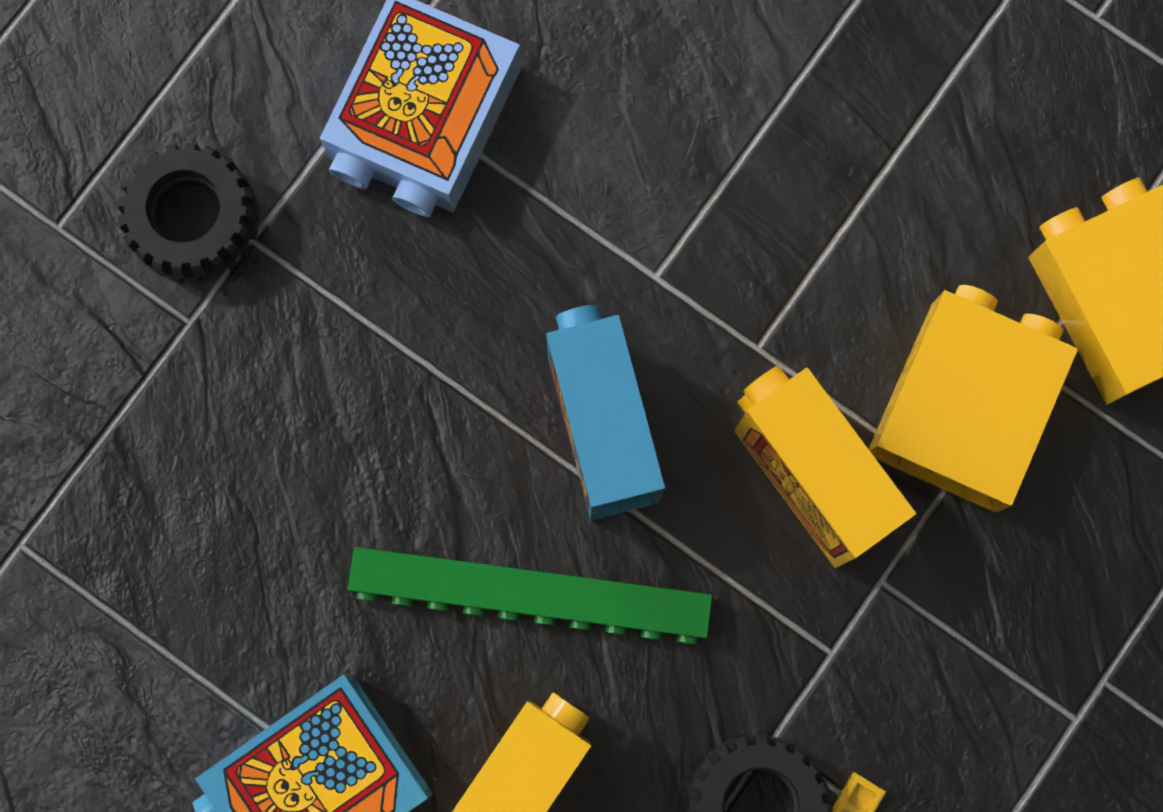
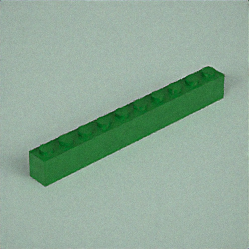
M354 547L348 590L356 592V599L377 602L379 595L392 597L391 604L413 607L414 600L428 602L427 609L448 611L449 605L463 607V614L484 616V610L498 611V618L514 621H519L521 614L534 616V623L555 626L556 619L570 621L569 628L591 630V624L606 626L605 633L626 635L627 629L640 630L642 638L662 640L663 634L677 635L676 642L698 645V638H707L712 600L711 594Z

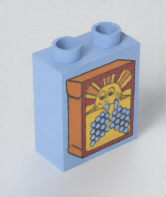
M386 0L320 136V141L328 158L333 160L328 171L339 180L360 189H367L372 178L397 188L392 200L415 214L430 217L435 205L454 213L522 68L520 45L417 0Z

